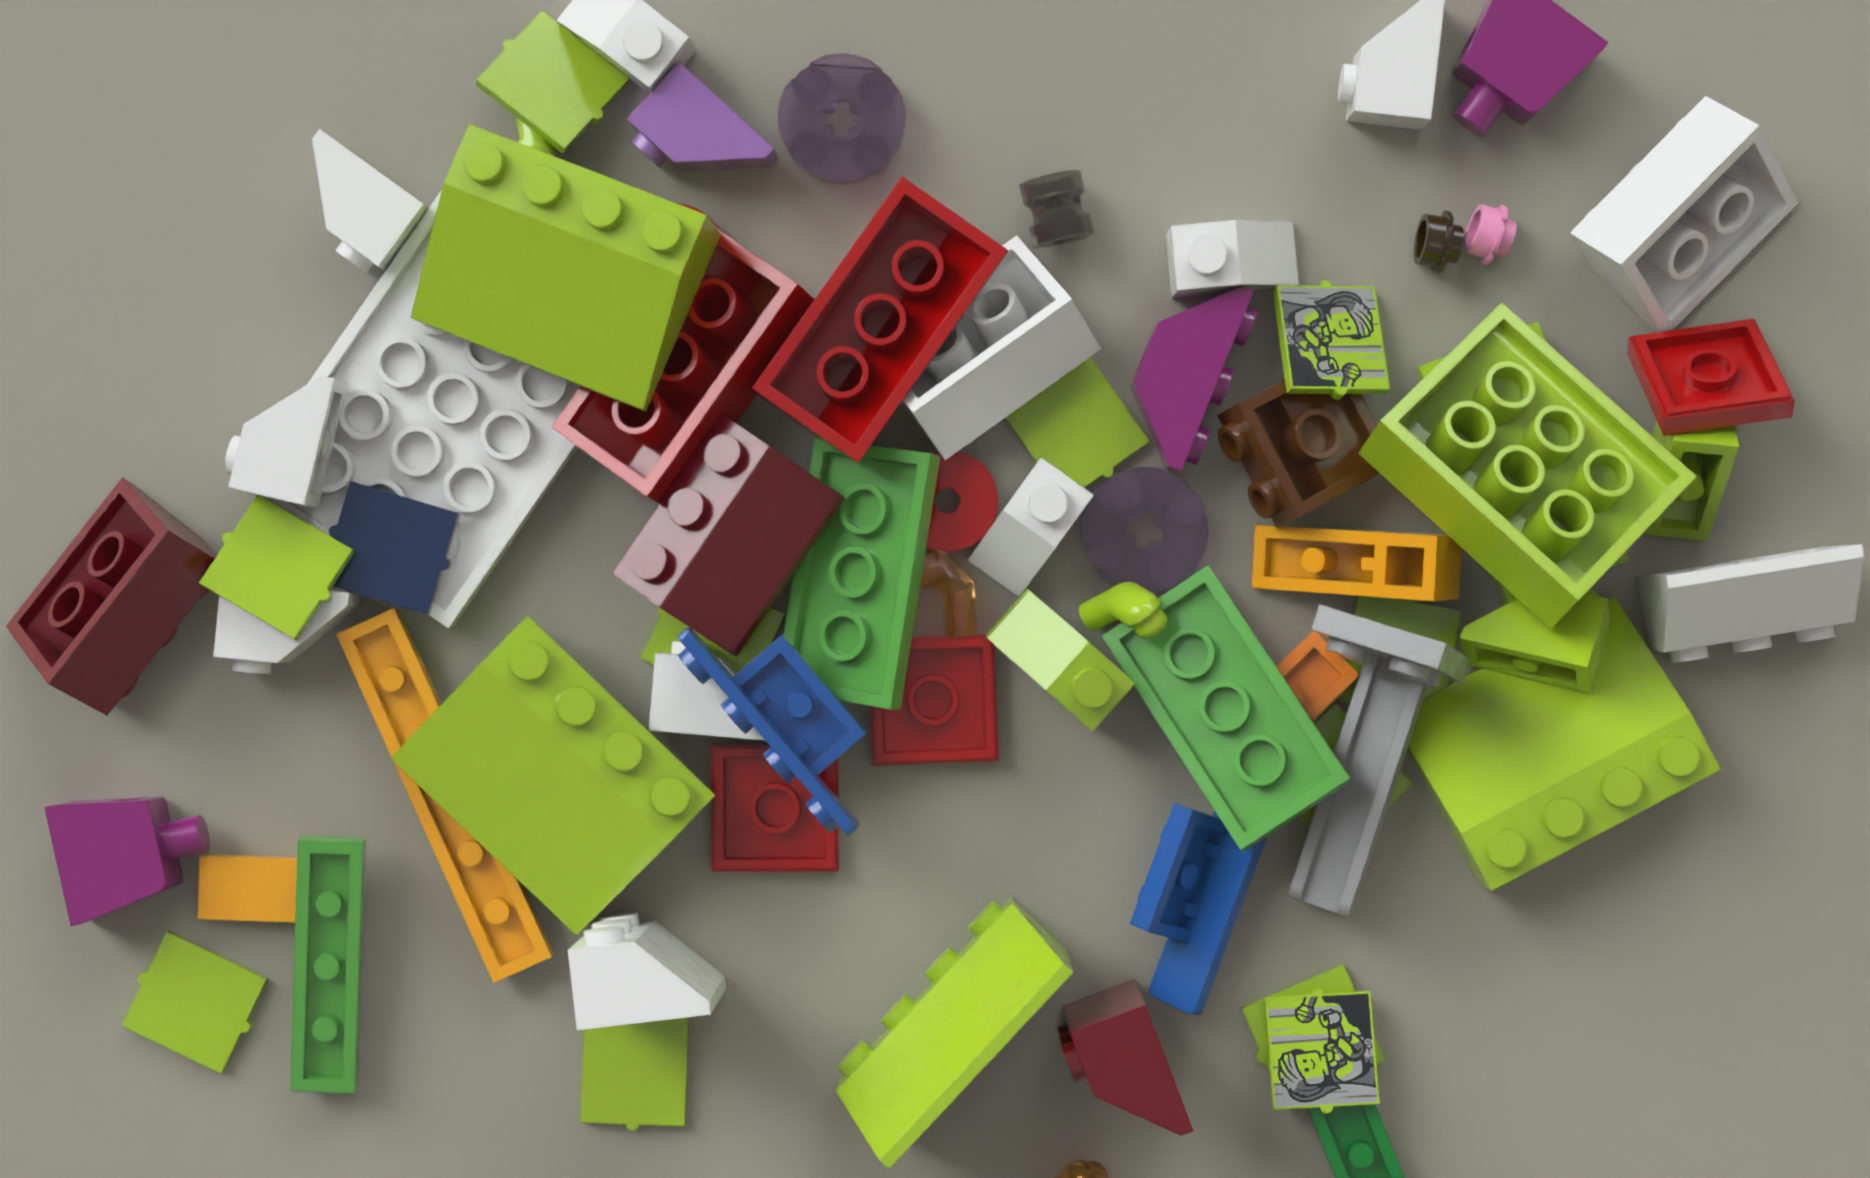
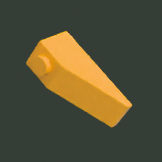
M1255 525L1252 588L1422 601L1459 599L1462 548L1447 534L1280 526L1276 528L1275 525Z

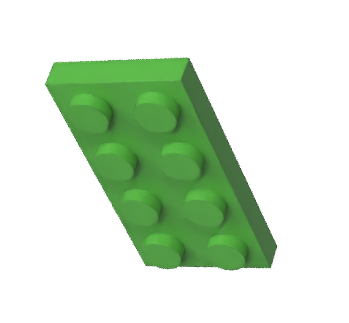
M814 438L809 474L839 493L845 499L793 574L783 635L839 701L890 710H901L940 463L939 455L872 445L858 464L819 438Z
M1207 565L1158 598L1161 601L1159 608L1165 612L1168 619L1166 627L1152 638L1144 639L1136 634L1133 625L1127 626L1122 622L1102 635L1127 676L1135 682L1134 687L1241 851L1245 852L1352 782V779L1213 570Z

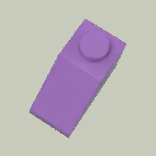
M680 62L673 67L627 118L633 129L638 132V135L631 141L632 144L659 168L666 160L671 162L679 171L770 167L778 158L774 148Z

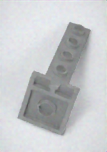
M1319 604L1311 630L1329 639L1326 650L1337 653L1342 658L1363 664L1334 754L1352 779V782L1317 804L1290 886L1289 897L1353 918L1428 685L1437 687L1440 677L1463 683L1470 659L1446 643Z

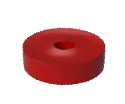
M935 451L932 454L940 456L926 548L939 552H956L976 544L991 528L998 509L997 488L990 472L974 457L958 451L944 460L941 454ZM944 489L955 491L960 498L957 510L949 514L940 512L935 506L936 495Z

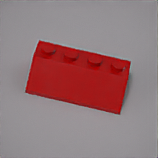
M902 176L752 389L759 398L859 464L1005 258L1008 250Z
M719 231L721 236L646 412L580 386L551 427L658 504L661 503L721 413L737 424L757 396L752 389L753 385L814 301V298L798 283L721 231Z

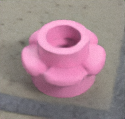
M1479 204L1471 216L1464 237L1463 251L1464 253L1480 257L1481 265L1490 264L1494 256L1504 258L1512 246L1517 223L1508 219L1509 210L1506 205L1501 204L1500 207L1493 208Z

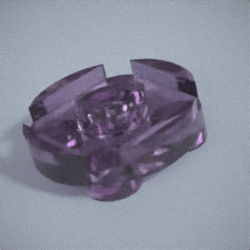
M848 53L821 56L809 63L810 66L801 70L795 79L792 78L784 88L778 107L780 136L795 165L805 170L812 177L832 184L858 183L883 172L900 149L906 127L903 98L891 78L882 72V69L871 60ZM838 103H849L851 114L861 116L859 126L850 127L846 136H837L833 126L824 124L825 114L835 113Z
M1137 467L1114 474L1093 492V497L1082 513L1080 538L1088 561L1108 584L1114 587L1119 583L1134 582L1155 593L1176 587L1199 565L1208 542V522L1202 499L1191 489L1186 481L1164 469ZM1144 512L1151 513L1155 516L1154 526L1162 529V536L1159 541L1149 540L1145 549H1139L1133 546L1135 535L1126 531V525L1129 519L1139 521Z

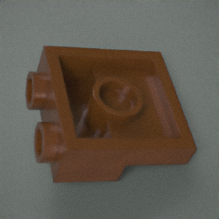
M1284 379L1217 415L1223 426L1218 430V441L1223 452L1230 460L1242 462L1252 481V484L1248 487V498L1253 509L1262 518H1271L1276 528L1302 517L1380 474L1358 454L1377 426L1362 394H1345L1339 400L1333 399L1330 394H1287Z

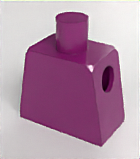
M1488 0L1452 70L1453 75L1472 89L1453 116L1463 127L1480 137H1485L1502 112L1517 123L1524 125L1602 52L1609 42L1552 0Z
M164 797L76 800L44 807L70 926L80 925L183 883L179 858L206 853L210 849L209 832L204 818L201 815L171 821Z

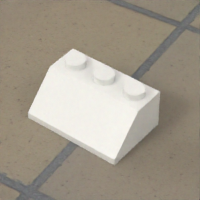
M1705 96L1585 216L1570 234L1592 270L1655 332L1673 330L1799 202L1760 126Z
M1017 235L1002 245L1008 250L1007 255L902 402L944 460L972 443L977 437L1102 349L1072 298Z
M1863 545L1823 546L1637 576L1636 580L1647 647L1651 652H1668L1670 663L1708 658L1707 646L1727 642L1732 643L1733 653L1770 648L1772 647L1770 635L1795 632L1796 642L1836 637L1834 625L1851 623L1856 620L1864 564Z
M624 912L601 916L600 922L593 923L592 929L583 931L584 936L567 950L577 1030L711 1015L727 989L724 974L657 921L639 922L638 912Z

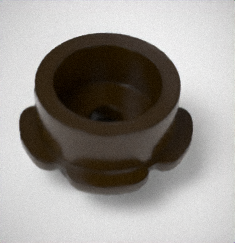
M1444 210L1442 216L1423 214L1417 227L1413 251L1414 262L1418 265L1430 266L1434 273H1441L1447 263H1457L1462 251L1464 230L1462 226L1453 224L1454 218L1450 211Z

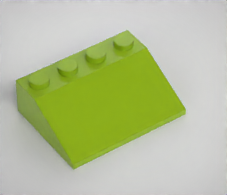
M469 124L443 183L410 317L415 321L646 412L721 234L709 217L703 213Z
M1503 303L1496 307L1380 420L1358 453L1550 629L1566 615L1697 477Z
M1615 597L1609 599L1611 626L1590 694L1478 668L1465 675L1463 683L1454 681L1425 697L1407 752L1477 884L1490 891L1721 770L1688 707Z
M528 615L390 758L575 935H578L715 796Z
M1012 897L1002 907L994 900L991 901L968 926L967 929L975 936L957 954L951 947H948L924 973V976L931 983L915 1000L904 994L880 1021L887 1030L871 1047L861 1040L837 1066V1069L843 1076L838 1081L836 1093L877 1158L888 1169L893 1166L1074 973L1067 949Z

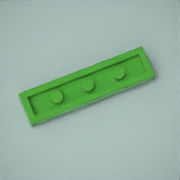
M301 835L298 839L290 1091L355 1093L358 1087L366 838Z

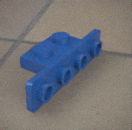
M687 628L678 635L677 638L686 647L678 654L683 664L700 683L705 684L710 678L716 682L728 696L720 704L721 707L742 732L746 734L753 727L771 746L763 753L765 759L785 782L790 783L797 777L813 795L805 804L823 827L831 833L839 826L847 836L858 829L860 823L820 778L819 774L867 732L784 635L778 637L734 676L692 628Z
M1174 803L1168 821L1161 832L1160 843L1145 883L1140 889L1138 902L1130 921L1131 925L1146 932L1168 937L1149 987V994L1152 997L1188 1014L1196 1016L1202 1014L1267 837L1243 852L1239 849L1215 811L1213 815Z

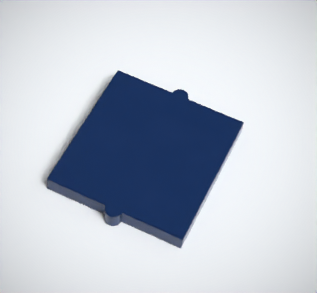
M350 481L338 524L330 527L329 535L353 549L355 553L333 586L424 614H430L442 571L448 570L451 566V561L447 558V554L460 513Z

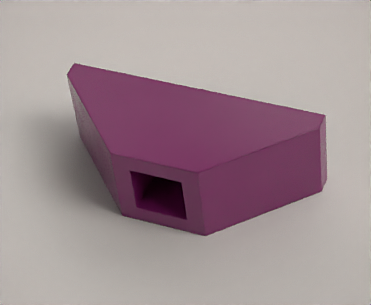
M1241 286L1158 322L1152 331L1130 388L1163 465L1169 471L1178 474L1182 471L1186 461L1197 465L1210 434V429L1200 426L1209 402L1221 405L1234 374V370L1224 366L1232 344L1235 343L1244 347L1258 313L1257 310L1248 307L1254 292Z

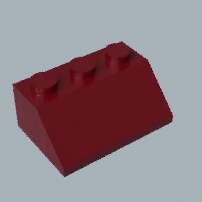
M721 413L612 574L665 612L737 657L845 498Z
M122 477L9 621L6 628L49 685L108 716L120 699L126 697L133 690L139 675L159 649L165 647L173 639L178 625L195 603L210 591L199 582L217 555L199 535L134 484Z
M1134 979L1063 1005L1067 1022L1058 1025L1057 1029L1062 1044L1061 1047L1075 1083L1087 1079L1094 1097L1180 1136L1193 1132L1147 1006Z

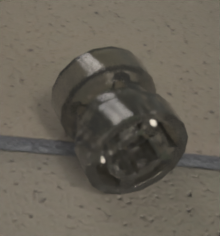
M1080 170L1052 173L1019 184L1023 205L1031 209L1033 223L1029 228L1033 248L1058 246L1094 235L1091 215L1083 210L1080 200L1085 190Z

